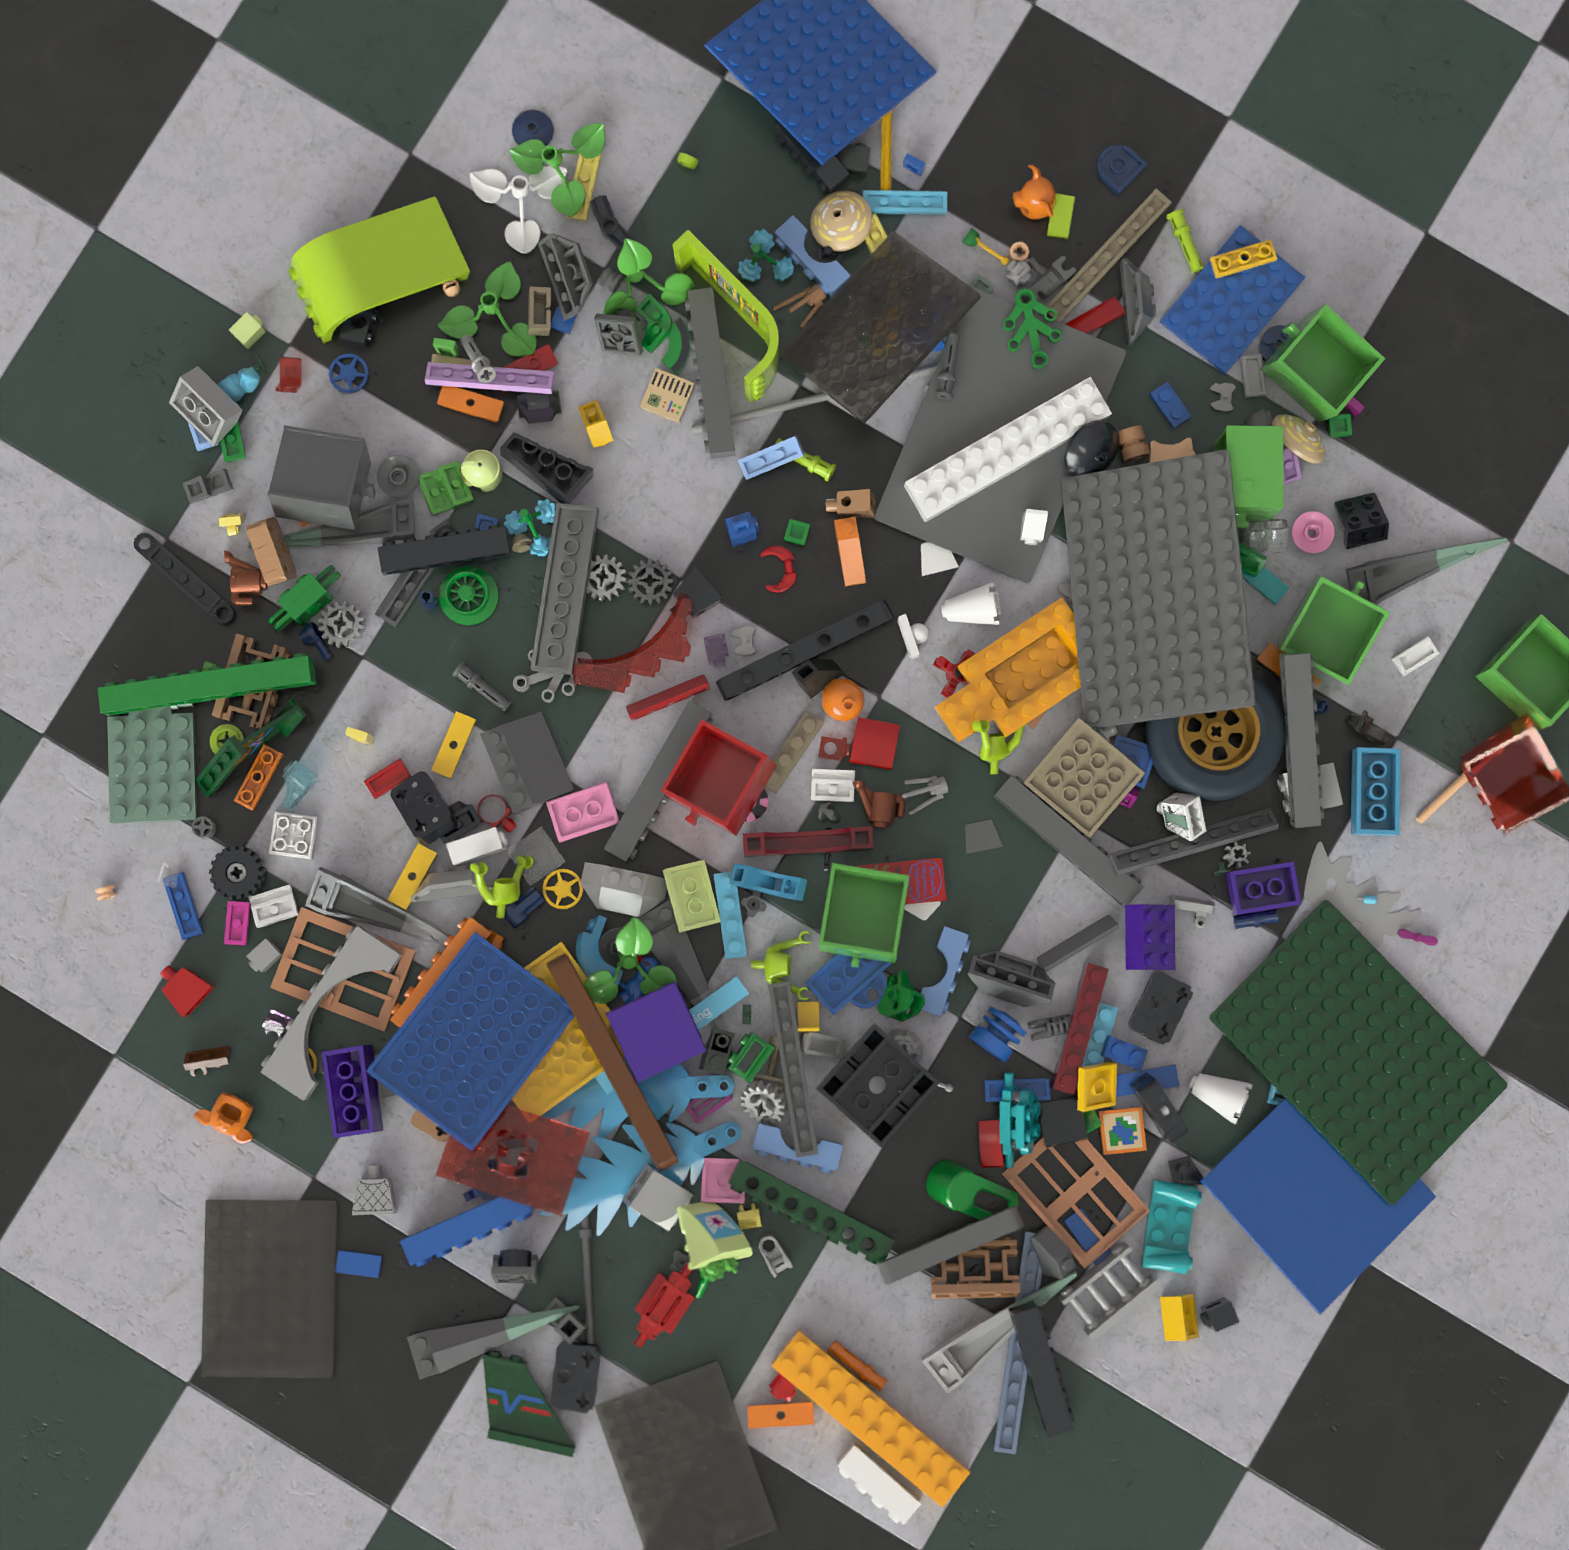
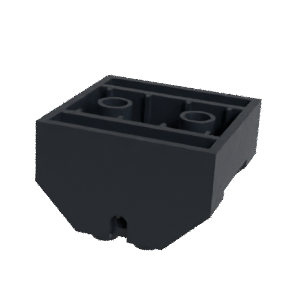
M873 1023L829 1071L816 1089L882 1148L940 1082L879 1026ZM875 1076L882 1077L886 1082L885 1090L878 1094L873 1093L869 1089V1081Z

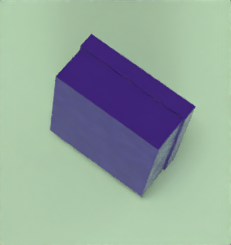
M675 981L606 1012V1016L637 1083L707 1051L697 1025Z

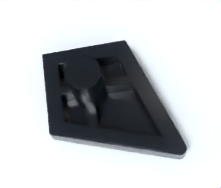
M818 244V262L830 263L837 261L840 264L844 251H832L830 246L824 248Z
M1190 1156L1168 1161L1174 1183L1204 1185L1201 1182L1203 1176Z

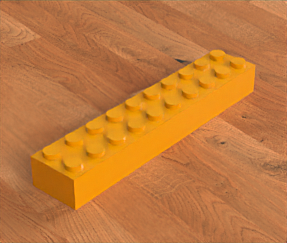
M800 1329L796 1331L772 1361L771 1366L942 1508L970 1474L969 1469Z

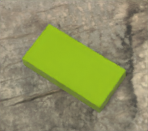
M1056 194V204L1053 209V217L1049 219L1047 236L1068 239L1074 196Z

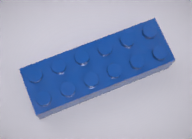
M524 1185L406 1237L400 1243L410 1266L416 1263L417 1267L433 1260L431 1256L437 1255V1258L453 1251L452 1247L454 1246L460 1249L473 1242L472 1238L476 1236L480 1240L492 1234V1229L497 1228L498 1231H501L512 1225V1221L515 1219L521 1222L530 1218L532 1211L536 1208L527 1186Z

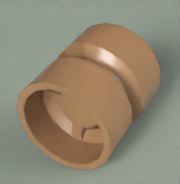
M1141 425L1129 427L1118 432L1119 445L1123 446L1121 454L1124 463L1134 462L1150 455L1148 444L1143 442L1145 433Z

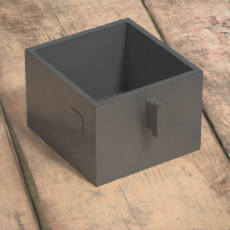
M284 425L268 491V497L275 517L355 530L363 496L375 499L376 495L374 484H366L371 461L365 438Z

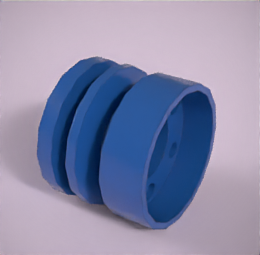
M991 1006L988 1012L994 1016V1019L992 1020L984 1015L982 1018L988 1024V1027L985 1028L977 1024L969 1037L1005 1063L1013 1053L1012 1048L1007 1043L1011 1041L1019 1044L1020 1041L1014 1034L1017 1033L1024 1038L1027 1032L1013 1017Z

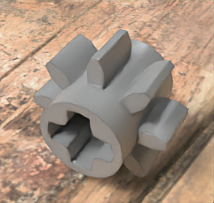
M1012 260L1006 267L1008 273L1005 276L1014 286H1017L1019 283L1024 286L1030 280L1031 275L1029 273L1031 268L1024 261L1019 260L1016 263Z
M1237 841L1232 844L1233 848L1230 846L1225 847L1228 853L1223 856V859H1227L1229 862L1228 867L1236 865V868L1239 869L1241 868V863L1244 865L1249 863L1246 857L1251 852L1246 851V844L1239 846ZM1235 852L1239 853L1238 859H1235L1234 857Z

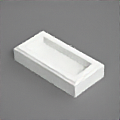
M1427 636L1391 660L1404 677L1440 653L1430 637Z

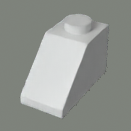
M1025 510L1022 516L1020 540L1025 541L1024 544L1037 545V542H1042L1048 511Z

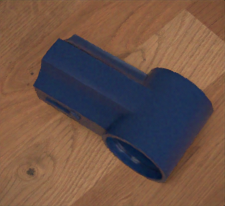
M532 887L517 901L506 906L504 918L515 929L545 900Z

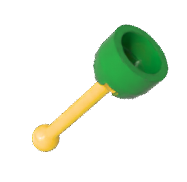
M973 228L970 229L962 241L970 247L980 246L1001 260L1003 265L1009 263L1008 257H1002L980 242V235Z

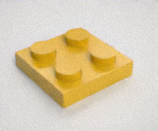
M1110 1061L1079 1067L1077 1110L1085 1112L1116 1105L1117 1063Z

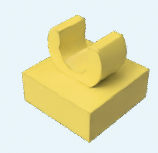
M243 513L224 514L219 517L220 526H227L228 536L239 533L238 525L244 522Z
M751 1203L752 1209L749 1211H744L743 1205H740V1212H737L740 1230L762 1227L759 1209H756L754 1203Z

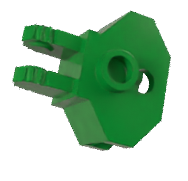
M900 970L897 973L898 977L894 974L888 976V988L884 989L885 994L878 1004V1012L903 1022L920 1013L925 1005V996L916 992L915 988L910 986L907 972Z

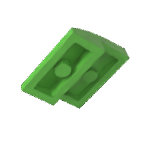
M459 461L439 466L437 470L419 475L418 483L431 517L474 500L469 486L465 484L462 478Z

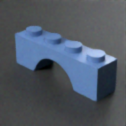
M793 215L774 232L776 239L774 242L781 250L785 249L790 254L789 258H792V262L795 265L800 264L804 268V274L810 280L814 279L825 295L828 294L831 298L834 297L850 282L851 275L837 261L820 263L809 257L804 248L807 229Z
M945 926L943 927L936 947L945 957L946 972L939 983L921 989L920 993L925 996V1005L922 1011L941 1017L942 1013L946 1014L950 1003L946 999L949 993L953 994L957 981L953 980L956 972L960 973L964 961L960 960L962 953H967L971 943L968 940V934Z
M759 1122L752 1149H755L758 1155L768 1157L770 1153L778 1155L777 1159L789 1162L790 1159L797 1160L800 1166L810 1168L812 1164L820 1166L819 1171L831 1173L832 1170L837 1171L843 1144L821 1139L817 1144L818 1154L797 1158L795 1149H792L784 1142L779 1127Z

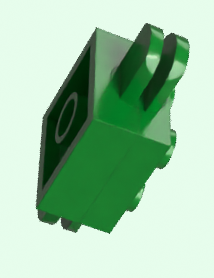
M330 565L317 577H314L311 573L299 577L296 581L297 584L291 590L288 588L280 595L278 603L282 608L268 620L269 624L275 625L274 629L277 632L285 628L292 620H295L303 627L334 599L327 589L341 577V574L338 571L334 572L335 567Z

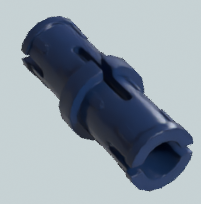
M422 590L420 592L419 599L421 604L429 610L431 608L433 610L436 609L439 602L435 593L426 590V592Z
M1276 909L1233 916L1235 929L1251 926L1258 928L1260 927L1259 925L1279 922Z

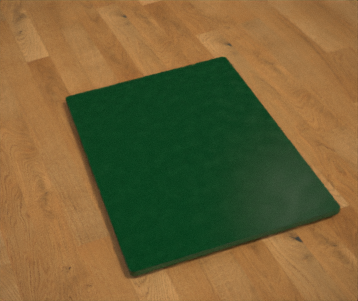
M1328 900L1321 902L1209 1016L1210 1021L1389 1205L1396 1204L1508 1086L1507 1082Z

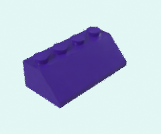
M372 1044L322 1052L333 1139L384 1131L377 1080L366 1072L374 1062Z

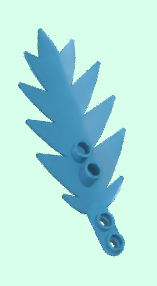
M680 1063L670 1067L671 1071L666 1069L638 1082L657 1120L672 1107L668 1119L669 1122L675 1120L685 1110L690 1099L726 1097L734 1090V1082L729 1076L688 1077V1073ZM593 1078L537 1118V1121L541 1122L555 1118L575 1107L564 1137L568 1138L584 1127L604 1108L598 1137L604 1138L628 1114L615 1090L607 1095L596 1078ZM721 1082L727 1083V1088L725 1090H721ZM700 1083H704L706 1085V1089L704 1091H700L698 1089Z
M726 1122L695 1136L691 1131L682 1126L666 1123V1126L676 1136L665 1133L679 1162L661 1172L657 1169L633 1125L623 1124L622 1128L641 1152L627 1145L594 1136L593 1140L613 1165L601 1160L565 1153L563 1156L587 1179L557 1178L547 1180L546 1184L559 1194L539 1211V1215H561L568 1213L565 1230L569 1231L579 1224L598 1204L596 1235L600 1236L613 1219L623 1201V1197L646 1164H649L659 1173L680 1186L686 1179L690 1169V1184L694 1185L701 1174L704 1156L737 1142L741 1137V1129L735 1122ZM730 1128L734 1130L732 1137L728 1136L727 1133ZM710 1137L715 1139V1143L712 1146L708 1144ZM627 1205L629 1227H633L640 1213Z

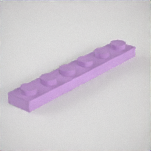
M428 362L425 383L428 385L552 394L555 375L551 371L493 367L496 371L495 378L489 383H482L478 380L477 373L473 371L471 365Z

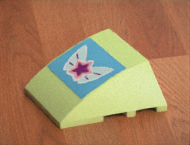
M699 1202L677 1208L681 1231L685 1234L687 1241L685 1251L689 1252L691 1260L688 1263L689 1270L705 1267L713 1261L732 1257L737 1260L753 1255L751 1246L738 1225L716 1203Z

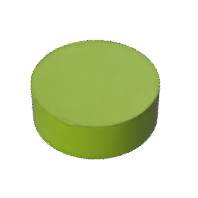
M679 153L677 157L678 163L695 169L699 162L696 158L685 153Z

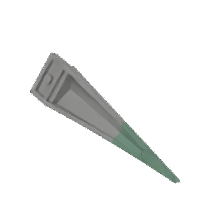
M1073 1271L1065 1278L1045 1286L939 1343L938 1347L921 1357L922 1362L945 1392L949 1393L964 1383L1015 1332L1009 1308L1030 1301H1034L1037 1307H1042L1074 1279L1077 1272Z

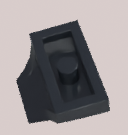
M552 390V394L527 392L517 396L519 418H524L529 424L549 422L553 420L556 414L562 413L559 391Z
M459 800L449 806L457 820V826L440 838L446 844L482 824L472 804L467 805Z

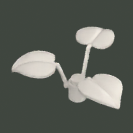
M559 166V169L566 177L567 169ZM543 167L540 173L530 175L529 181L522 175L515 176L508 186L505 175L499 170L486 169L470 172L472 188L475 194L485 202L495 203L501 198V193L506 194L512 189V194L519 198L520 222L513 221L508 224L505 229V239L512 248L520 253L525 254L533 250L539 241L540 229L535 221L529 220L524 222L523 198L528 195L530 188L532 191L537 190L538 195L542 198L551 199L554 188L558 185H564L554 167Z

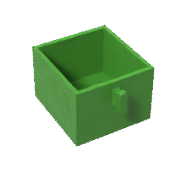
M1324 304L1309 312L1297 326L1291 322L1282 329L1289 336L1261 367V370L1318 422L1337 416L1385 358L1328 305Z
M1226 426L1214 442V451L1227 450L1230 454L1237 528H1249V522L1269 523L1284 508L1283 426Z
M1316 573L1277 645L1287 653L1304 651L1310 653V656L1313 657L1315 668L1349 685L1390 612L1358 595L1365 584L1357 579L1353 589L1349 590Z
M1540 614L1525 622L1475 677L1534 731L1549 727L1569 707V639Z
M832 863L819 940V951L852 956L854 958L852 959L851 966L859 968L860 964L859 958L895 963L909 876Z

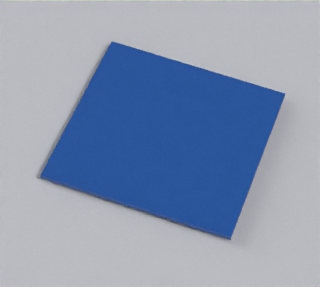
M762 0L705 44V47L821 165L825 164L937 73L867 0Z
M1286 1098L1201 1180L1204 1186L1319 1315L1436 1198L1434 1193L1419 1179L1396 1204L1389 1205Z

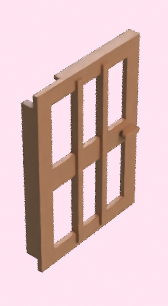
M301 907L270 988L303 1001H308L312 995L309 993V990L285 982L290 966L294 964L322 975L323 970L294 960L298 945H305L333 957L335 952L301 939L307 922H312L345 936L352 927H356ZM374 934L404 954L395 975L383 970L372 971L393 979L387 995L346 979L335 986L324 997L319 1007L385 1032L392 1016L390 1012L397 1003L416 951ZM345 984L385 999L379 1017L340 1003L339 1000Z
M1043 1137L1034 1145L1032 1153L1021 1156L1014 1163V1167L1008 1168L1002 1175L1042 1221L1070 1248L1072 1255L1085 1269L1150 1210L1088 1140L1075 1142L1094 1164L1082 1177L1075 1173L1053 1146L1047 1147L1076 1180L1073 1185L1063 1192L1035 1160L1047 1149ZM1031 1162L1060 1194L1047 1208L1018 1177V1174ZM1104 1177L1134 1209L1121 1222L1112 1215L1090 1190ZM1086 1193L1090 1195L1116 1225L1104 1237L1075 1205ZM1070 1207L1100 1240L1086 1253L1057 1221Z

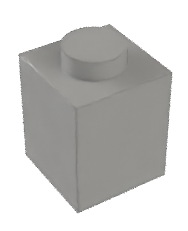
M265 938L247 955V958L250 960L248 964L256 972L258 970L266 972L282 957L283 953L270 939Z

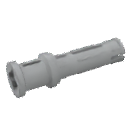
M471 335L463 336L460 340L461 345L472 361L471 367L477 373L478 380L482 383L491 382L496 376V371L490 366L489 359L482 355Z

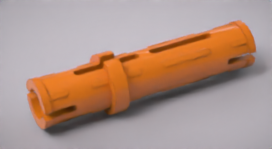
M837 1340L827 1350L856 1372L862 1381L866 1380L879 1392L888 1380L872 1369V1365H867Z

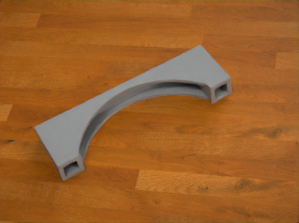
M361 926L352 927L345 937L348 939L344 946L338 947L334 953L335 960L331 965L328 964L322 972V980L320 983L316 982L309 992L312 995L308 1001L304 1000L297 1010L300 1013L296 1019L292 1018L285 1028L288 1030L284 1037L280 1036L273 1046L275 1051L271 1056L268 1055L261 1064L263 1066L262 1074L303 1101L309 1099L320 1082L315 1078L311 1067L308 1040L311 1022L321 1001L335 986L352 976L374 970H384L387 973H392L404 955Z

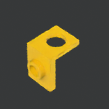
M798 1002V1031H820L819 1002Z

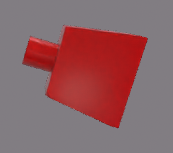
M168 965L160 973L168 981L162 988V991L182 1017H188L215 988L213 984L186 967H182L176 972Z

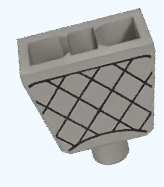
M368 1165V1178L357 1180L352 1215L397 1213L391 1178H381V1165Z

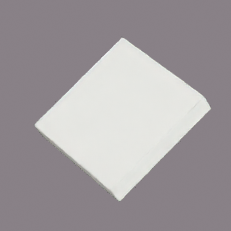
M275 811L269 854L312 860L319 817Z

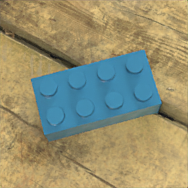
M1357 747L1352 750L1351 835L1393 837L1400 835L1401 749Z

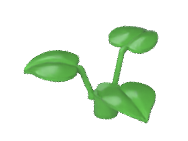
M602 123L584 126L574 133L571 144L577 150H565L562 148L557 150L552 145L545 146L540 140H529L510 149L513 161L526 174L535 175L540 173L543 169V162L554 167L564 185H558L554 188L551 194V202L557 211L568 217L574 216L582 208L585 200V190L583 185L577 180L567 182L559 169V165L563 161L562 154L577 155L580 153L586 159H592L600 155L605 146V127Z
M625 238L623 248L618 256L617 266L626 275L627 294L621 290L613 293L604 306L603 314L612 315L619 308L629 309L635 313L637 302L634 298L630 297L632 295L630 282H639L642 277L663 291L661 299L668 305L683 303L685 301L684 298H688V291L695 290V284L686 274L675 273L666 279L665 287L661 286L642 270L651 263L652 255L649 249L640 242Z
M511 262L498 267L486 280V292L481 295L480 301L482 305L478 306L479 309L475 317L471 308L457 306L451 309L438 324L439 328L448 336L461 339L465 335L473 336L476 334L478 327L475 321L479 320L483 310L488 314L496 313L508 331L501 339L502 348L507 354L515 357L532 355L536 350L535 335H528V325L517 323L511 329L499 310L498 300L500 297L506 300L512 299L519 293L521 288L519 276Z
M632 917L616 937L620 961L617 962L614 977L607 970H599L591 974L583 983L593 1003L605 1004L612 1001L618 993V986L614 981L618 979L621 967L625 969L636 967L645 978L640 983V989L644 994L650 993L673 981L677 984L674 972L669 967L663 965L651 968L648 975L643 971L639 962H637L636 953L640 955L648 953L652 947V937L645 924L638 918Z

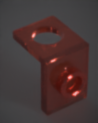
M280 357V383L276 386L275 391L297 393L302 386V359Z
M822 736L818 757L843 762L844 756L849 757L851 744H847V738L845 737L841 740ZM829 742L834 743L837 748L836 752L832 755H828L824 751L825 744Z

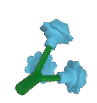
M762 229L761 232L755 230L754 235L749 238V241L752 243L750 247L755 255L752 260L745 259L744 262H739L737 272L741 274L742 279L750 280L751 282H754L755 279H760L762 269L757 266L758 263L756 261L761 257L773 264L776 280L783 281L793 274L794 265L792 264V258L783 257L779 261L765 254L769 253L770 248L775 245L772 240L773 235L769 234L765 229Z
M550 499L538 501L535 513L530 514L527 509H522L520 513L513 510L511 514L505 516L507 521L504 522V526L508 529L509 534L514 533L518 535L526 532V525H529L534 535V542L529 548L530 553L546 556L549 553L551 538L541 537L537 533L532 520L534 517H537L538 520H542L543 524L554 522L556 505L551 503Z

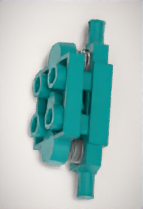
M1006 1072L1004 1073L1005 1085L1002 1090L1003 1099L1000 1101V1144H1003L1005 1167L1012 1168L1014 1167L1015 1151L1019 1150L1021 1154L1033 1152L1034 1141L1040 1136L1041 1126L1038 1124L1041 1105L1038 1103V1096L1034 1095L1032 1090L1023 1089L1018 1091V1086L1014 1085V1073Z

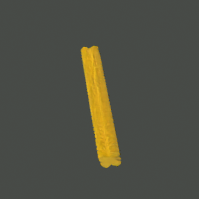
M889 111L881 118V191H891L892 185H890L892 183V180H890L892 178V175H890L892 174V157H890L892 152L890 151H892L891 128L893 111Z

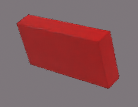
M398 759L364 780V783L376 800L410 778L411 774L403 761Z

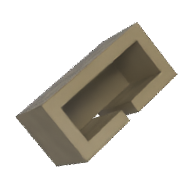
M529 287L528 335L549 336L551 329L550 287Z

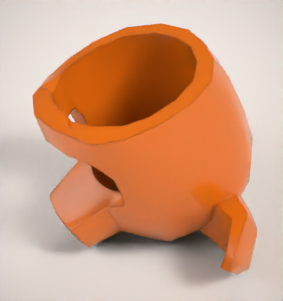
M1028 165L1033 170V178L1026 181L1020 191L1013 193L1014 204L1020 208L1024 216L1030 219H1042L1048 215L1053 217V209L1056 204L1053 184L1041 175L1038 167Z
M222 1092L211 1111L200 1109L194 1114V1118L205 1126L211 1125L222 1134L232 1135L237 1143H247L253 1138L251 1132L244 1128L251 1116L253 1106L229 1093Z

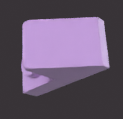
M1283 444L1284 486L1302 478L1298 456L1286 447L1285 444Z

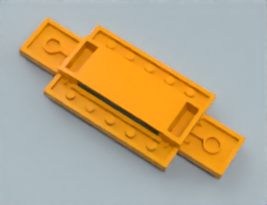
M1062 597L957 666L968 685L934 708L958 743L976 732L972 728V723L980 720H985L988 723L994 721L1006 738L1081 688L1074 613Z

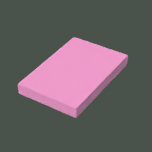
M608 782L546 802L559 843L616 825L620 821Z

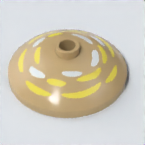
M838 191L827 195L816 205L811 216L810 226L814 238L822 247L830 246L832 251H846L856 247L867 237L872 226L873 216L869 204L862 196L851 191ZM837 213H841L839 217H835Z
M1287 414L1277 415L1273 419V426H1283V443L1294 454L1314 464L1323 461L1325 458V448L1319 433L1316 431V427L1311 422Z

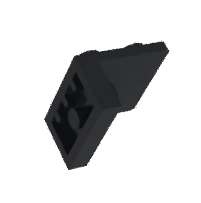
M1369 493L1335 502L1334 506L1345 528L1344 544L1346 549L1388 539L1389 521L1376 493Z

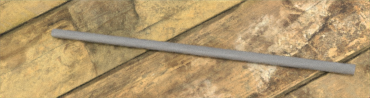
M938 364L732 415L731 423L735 424L933 374ZM701 423L692 425L693 434L703 432Z

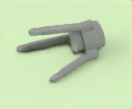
M943 776L904 781V784L927 783L928 787L902 794V798L928 791L931 796L935 795L909 811V815L918 812L938 799L944 798L943 794L948 793V787Z

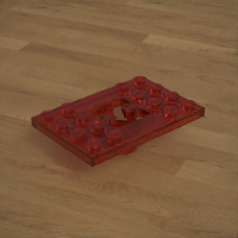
M507 1105L473 1151L449 1135L435 1176L562 1217L590 1132ZM500 1130L510 1131V1133L502 1135L497 1140ZM515 1137V1139H521L527 1147V1153L521 1151L518 1158L519 1165L510 1166L500 1161L499 1156L505 1158L509 1148L501 1145L502 1141ZM528 1137L538 1141L535 1153H530L529 1145L526 1141ZM492 1155H495V1159L499 1163L498 1171L488 1167ZM525 1164L530 1167L525 1179L514 1176L516 1169L521 1168Z

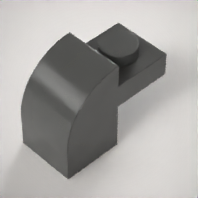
M555 1297L544 1311L567 1306L558 1297ZM570 1312L550 1322L555 1326L554 1330L569 1344H572L587 1328L585 1322L575 1312Z

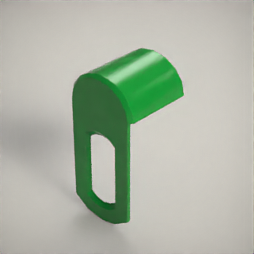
M940 1161L928 1174L926 1190L929 1197L953 1211L958 1210L979 1220L992 1215L993 1213L975 1206V1197L981 1190L1007 1200V1208L1014 1205L1018 1208V1193L973 1174L972 1170L954 1161Z

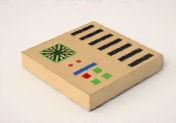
M655 368L640 408L680 423L695 383Z

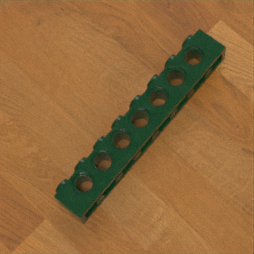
M739 1158L728 1179V1183L731 1184L730 1189L739 1194H742L743 1191L750 1194L749 1199L758 1204H761L762 1201L769 1204L768 1209L780 1214L782 1211L788 1214V1219L792 1222L807 1224L808 1230L815 1234L822 1232L828 1235L826 1239L837 1245L840 1241L847 1245L846 1250L856 1255L858 1252L866 1255L865 1259L875 1265L877 1262L886 1260L895 1242L892 1237ZM756 1177L758 1185L755 1188L747 1187L746 1181L748 1178ZM770 1187H775L778 1191L774 1198L766 1197V1190ZM794 1197L797 1200L794 1208H787L785 1206L787 1198ZM809 1207H813L816 1210L813 1218H806L804 1216L805 1210ZM832 1217L835 1219V1225L829 1229L825 1228L824 1220ZM848 1227L854 1229V1235L849 1239L843 1237V1231ZM865 1238L873 1239L871 1248H863L862 1242Z

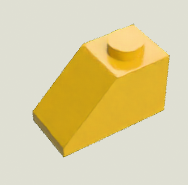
M598 400L579 406L578 409L593 448L604 446L613 441Z

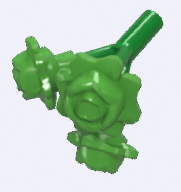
M734 1257L710 1262L705 1267H700L701 1280L694 1296L702 1298L708 1283L715 1281L717 1278H722L726 1270L733 1271L736 1274L738 1272L737 1266L739 1265L738 1259L735 1260Z

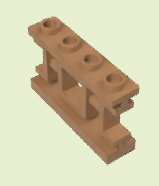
M236 633L226 668H230V664L242 663L245 652L255 655V660H272L274 657L290 659L291 654H289V649L278 645L273 646L271 654L253 650L256 640ZM277 690L261 692L259 695H242L244 699L241 708L229 705L231 697L216 699L212 716L232 722L234 712L252 716L250 727L261 729L272 722V715L270 713L272 707H275L278 702ZM252 699L264 702L261 716L259 713L249 711Z
M1001 1237L999 1240H992L959 1254L958 1263H946V1260L941 1262V1277H931V1299L1019 1297V1275L1008 1276L1007 1257H1017V1240H1012L1011 1237ZM989 1250H1002V1262H990ZM963 1258H984L985 1276L964 1277ZM990 1271H1002L1003 1283L990 1284ZM946 1272H959V1284L946 1285Z

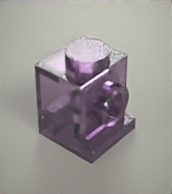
M724 633L704 637L708 663L715 668L725 666V656H729L727 644H722V641H726Z

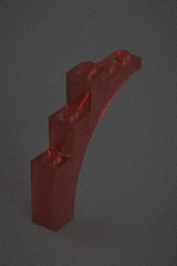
M679 593L672 614L664 626L649 641L635 650L606 659L577 658L573 675L574 684L625 693L626 687L629 688L632 676L629 673L654 678L655 673L659 672L661 667V660L659 658L684 662L685 656L688 657L691 650V644H689L686 637L682 636L687 631L686 616L692 610V602L689 596Z

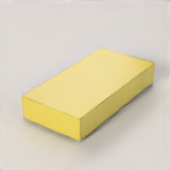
M347 727L345 733L351 739L369 745L373 744L375 738L369 733Z

